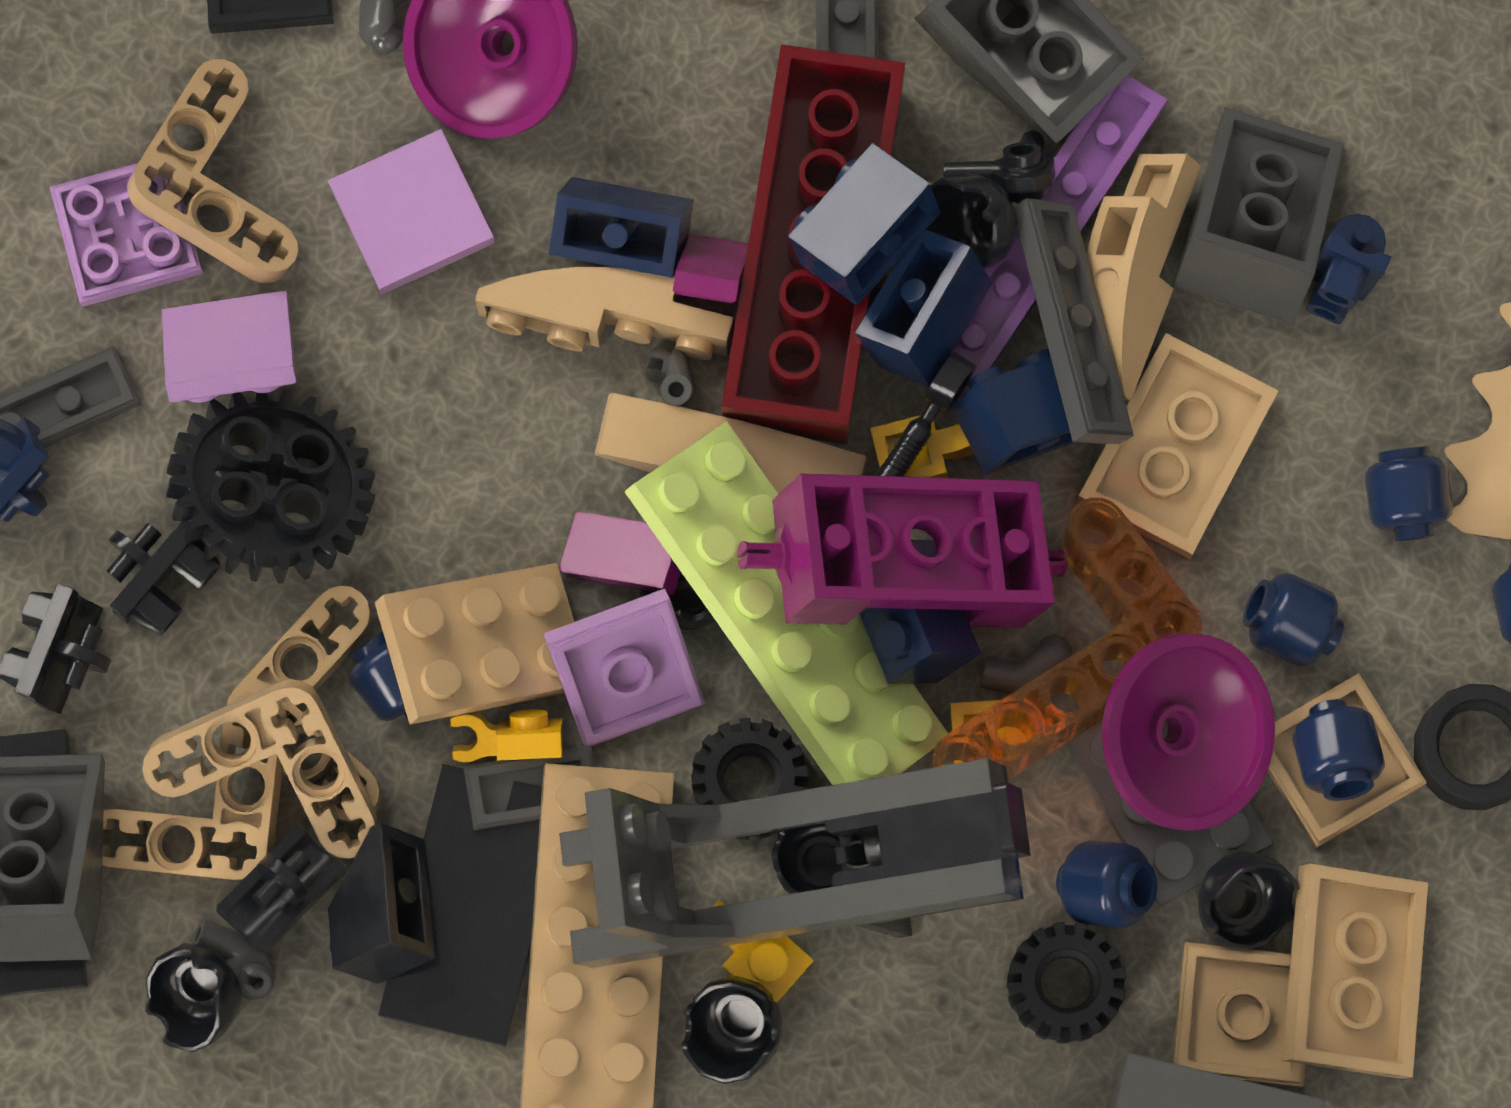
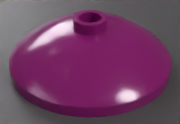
M412 0L404 23V61L410 82L419 99L429 112L443 124L459 133L477 138L510 137L526 132L540 124L563 100L576 68L578 55L577 29L567 0ZM507 32L514 39V48L510 54L505 53L502 49V40Z
M1181 633L1166 636L1148 644L1137 652L1123 667L1111 688L1102 724V743L1106 766L1121 797L1136 813L1146 820L1162 827L1186 831L1207 829L1219 825L1236 815L1248 804L1266 776L1275 740L1273 706L1268 689L1257 668L1246 655L1232 644L1220 638L1204 634ZM1166 720L1168 724V734L1166 738L1163 739L1162 727L1164 721Z

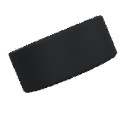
M1467 684L1446 692L1423 715L1414 735V762L1427 782L1425 785L1440 800L1460 809L1487 810L1507 803L1511 799V766L1499 780L1485 785L1466 783L1456 778L1445 767L1439 753L1440 736L1447 722L1455 715L1469 710L1485 711L1497 716L1509 728L1511 733V692L1495 685Z

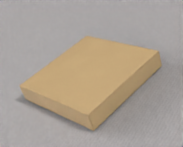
M1359 673L1275 721L1274 748L1267 772L1314 849L1331 841L1425 786L1427 783ZM1332 699L1343 700L1347 703V706L1360 707L1371 713L1385 760V767L1380 776L1374 780L1372 790L1360 797L1344 801L1328 800L1324 798L1323 793H1317L1306 787L1292 739V734L1298 723L1309 716L1310 708L1320 702Z
M1185 942L1182 953L1172 1063L1253 1083L1296 1088L1304 1087L1305 1064L1282 1061L1291 954L1260 950L1246 951L1224 946Z

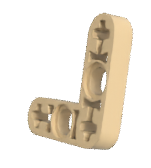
M212 59L204 62L196 70L138 162L127 185L128 196L133 206L141 213L242 275L259 283H273L280 280L296 260L298 244L293 232L283 223L200 173L244 103L249 90L248 80L244 72L235 63L225 59ZM216 81L222 82L228 87L211 114H209L200 107ZM180 124H188L197 128L204 138V147L197 151H188L181 148L173 138L172 129ZM157 175H161L169 181L166 189L159 196L148 190L151 186V181L156 179ZM188 190L195 195L190 200L184 213L177 210V207ZM204 205L219 207L228 217L229 228L222 232L206 230L197 219V209ZM243 224L249 230L237 247L231 242ZM266 241L272 242L277 246L274 256L268 263L258 257L260 247Z
M341 585L329 588L323 592L233 690L228 698L227 705L243 693L258 692L278 682L289 680L290 678L286 677L283 673V659L288 652L299 647L309 648L317 655L318 666L315 673L308 679L302 680L317 691L360 644L371 629L373 616L370 605L363 594L353 587ZM352 601L357 604L353 614L358 623L351 630L344 625H340L328 637V640L331 644L338 646V648L331 655H328L318 639L305 632L311 625H315L318 632L322 634L333 620L328 611L329 607L336 603L344 608ZM289 697L281 698L286 716L291 715L297 720L293 724L299 734L298 737L307 736L301 722L303 712L300 710L305 703L294 705ZM317 730L310 737H320L323 734L320 730ZM347 751L359 778L367 783L364 788L375 811H377L382 796L379 783L370 770ZM322 753V757L317 765L311 769L302 770L304 777L311 783L319 780L327 774L334 759ZM337 767L334 770L338 774L339 770ZM283 768V769H282V773L288 778V776H287V774H286V772H285V770H284V768ZM325 779L322 785L329 784V782ZM340 794L332 799L317 802L322 808L331 800L338 813V821L343 824L356 825L364 822L361 817L356 820H350L344 809L342 810L336 806L340 802Z
M289 679L278 682L161 735L152 742L143 760L142 772L148 786L161 796L174 798L186 795L277 754L320 843L329 853L336 857L354 858L369 829L378 824L375 808L320 696L312 686L300 680ZM289 697L294 705L305 703L308 707L303 712L301 718L302 726L308 738L317 730H320L323 736L306 740L294 751H291L288 744L297 743L299 736L293 722L289 718L279 721L275 716L280 711L281 698ZM236 722L243 725L250 734L251 744L249 748L235 755L221 751L214 740V731L221 724ZM196 735L201 736L204 755L214 766L206 768L202 755L185 765L183 778L177 779L171 771L162 774L157 768L163 761L164 751L170 750L175 759L182 758L195 751L197 743L192 737ZM324 753L335 760L339 770L335 780L329 784L316 785L304 777L301 763L310 754ZM346 787L350 789L351 793L343 794L341 805L350 820H356L361 817L364 821L359 827L358 839L351 840L346 832L335 835L332 831L337 825L338 813L331 800L322 808L317 804V802L334 798Z
M256 692L243 693L234 698L230 704ZM282 704L280 711L275 715L279 721L287 718ZM236 722L222 724L221 751L235 755L236 746L244 749L249 748L251 738L245 727H241ZM277 754L268 757V761L261 760L248 766L259 771L265 780L263 796L252 805L240 803L232 792V782L239 771L217 780L213 818L127 809L104 810L103 830L113 829L115 819L120 820L119 828L124 833L147 834L145 822L151 821L153 824L146 840L148 862L141 860L146 847L120 846L116 851V857L110 855V845L103 843L102 865L122 869L243 880L275 846L283 769ZM178 825L186 827L192 833L195 840L193 854L182 863H175L169 860L162 849L164 835L170 828ZM213 827L216 829L211 842L236 843L240 839L241 832L246 833V843L257 848L255 859H246L241 870L237 868V858L228 855L212 854L210 855L212 867H205L204 864L211 848L208 828Z

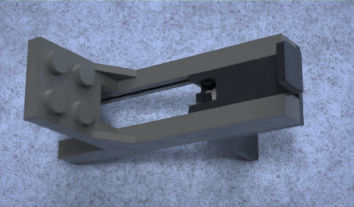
M988 758L722 805L658 804L625 792L606 788L584 792L588 828L559 833L563 866L570 867L592 863L599 926L570 931L573 964L591 968L851 925L897 938L912 936L911 917L1024 899L1018 858L1031 856L1022 789L1008 783L1006 766ZM825 823L826 830L839 837L840 847L835 848L837 865H842L843 872L833 875V887L698 910L679 906L671 849Z

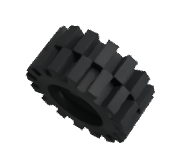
M739 718L740 723L730 725L729 722L718 726L719 731L713 736L708 734L702 741V748L699 753L696 752L693 760V771L691 774L692 790L695 802L698 805H722L739 802L728 793L724 784V776L728 766L734 760L748 755L764 759L774 771L775 784L768 796L807 790V765H805L804 753L799 744L795 745L792 741V735L784 728L779 731L773 727V722L762 719L761 723L751 722V718ZM772 832L738 837L737 839L748 840V837L759 836L762 839L771 836Z
M1064 921L1053 923L1051 927L1045 929L1043 927L1039 928L1026 941L1021 943L1010 963L1006 988H1008V1000L1011 1009H1014L1017 1013L1018 1021L1025 1028L1028 1027L1036 1033L1035 1036L1046 1040L1047 1038L1061 1044H1068L1073 1041L1082 1042L1090 1039L1110 1024L1124 1001L1126 993L1124 987L1127 975L1125 967H1122L1119 960L1121 954L1116 946L1111 947L1106 942L1107 936L1099 930L1094 933L1086 929V924L1076 922L1075 925H1065ZM1068 958L1076 960L1087 969L1090 975L1091 992L1086 1001L1079 1006L1061 1008L1052 1004L1043 994L1041 988L1042 972L1049 963L1057 959Z

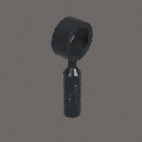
M956 352L950 355L925 395L924 400L929 405L921 417L909 422L903 435L900 436V440L897 441L894 449L891 450L888 458L885 459V462L875 476L904 477L907 474V470L910 469L913 461L916 460L919 452L922 451V447L925 446L932 435L931 423L940 410L945 414L951 410V407L957 402L968 385L967 382L972 378L977 365Z

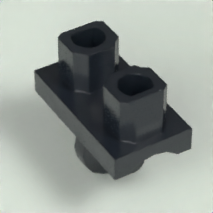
M189 520L182 521L152 557L147 552L162 534L149 523L141 529L133 540L118 530L109 538L110 543L121 552L106 570L109 575L121 583L135 566L140 568L139 572L110 604V607L113 609L112 612L128 624L133 619L140 626L162 636L183 611L179 605L158 589L169 574L174 570L200 591L220 569L221 563L216 557L209 560L202 558L206 544L201 540L185 541L184 536L190 522Z
M57 584L54 593H29L21 613L22 624L34 631H38L30 652L14 647L5 652L0 664V679L15 687L14 692L41 708L61 714L71 688L80 690L87 670L106 673L111 660L95 651L103 633L102 629L96 627L103 608L81 597L76 590Z
M297 825L216 906V912L265 955L345 874L346 867L339 860L321 849L307 832Z

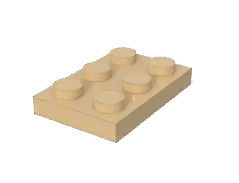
M1165 333L1135 389L1132 400L1126 406L1134 436L1121 444H1106L1080 492L1077 502L1190 560L1279 390Z
M557 563L383 594L375 602L410 725L565 694L543 635L574 622Z
M1310 863L1299 866L1297 880L1300 889L1296 891L1282 1061L1400 1079L1412 1078L1428 883Z

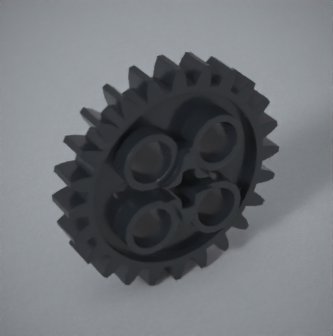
M288 388L284 389L278 402L270 401L268 393H256L254 402L248 403L243 394L238 392L232 393L229 409H227L220 402L212 399L208 404L206 418L195 413L190 416L187 427L188 433H178L173 449L176 454L170 455L166 473L172 477L169 478L166 497L177 500L171 517L173 521L191 520L184 536L186 542L196 541L201 538L207 540L202 556L203 559L209 560L220 552L228 556L225 566L226 573L231 574L243 562L249 564L251 581L256 582L262 573L263 567L272 568L274 577L278 584L284 583L288 568L292 566L295 567L304 580L309 579L314 567V559L321 566L330 570L333 568L337 551L349 555L356 540L355 535H363L369 519L365 514L370 513L375 500V495L369 492L375 478V471L362 468L369 454L368 449H349L356 434V429L350 427L336 431L333 426L338 411L333 409L321 417L313 413L316 398L313 396L305 400L301 407L292 405V394ZM236 445L246 446L256 454L243 455L232 447ZM307 458L313 460L319 467L307 468L300 465L295 459ZM219 471L222 476H217L215 472ZM267 482H271L275 486L268 485ZM320 491L324 492L326 496L323 497ZM234 500L243 504L247 510L235 511L225 506L222 502ZM298 513L304 515L310 522L297 523L288 518L286 514Z

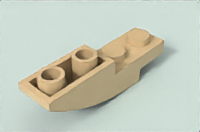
M1139 154L1124 195L1103 197L1086 255L1126 401L1132 400L1173 292V288L1159 276L1201 168V165L1188 154Z
M569 267L541 270L510 277L478 288L475 298L478 314L487 318L486 325L488 327L510 335H522L524 328L547 333L546 340L550 344L570 351H582L584 344L600 348L606 324L615 326L614 333L625 340L649 344L653 336L676 342L675 349L684 352L688 357L710 360L713 353L728 355L734 333L733 317L678 303L680 295L673 292L674 276L671 278L616 267Z

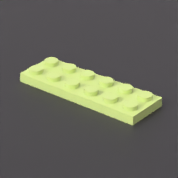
M727 421L624 491L832 785L902 773L950 736L913 683H887L860 614L846 625L786 624L782 585L777 576V571L775 569L747 568L744 570L739 568L738 561L741 558H737V551L741 541L774 543L776 531L772 500L778 493Z

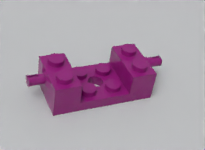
M801 473L772 500L776 531L774 543L741 541L737 551V558H741L738 561L740 569H775L777 571V576L782 585L786 624L846 625L865 608L964 610L970 627L1023 628L1055 603L1051 576L1063 577L1067 570V561H1062L1067 557L1065 551L1062 549L1048 550L1039 481ZM912 529L923 530L933 538L936 545L935 557H926L914 548L911 541Z

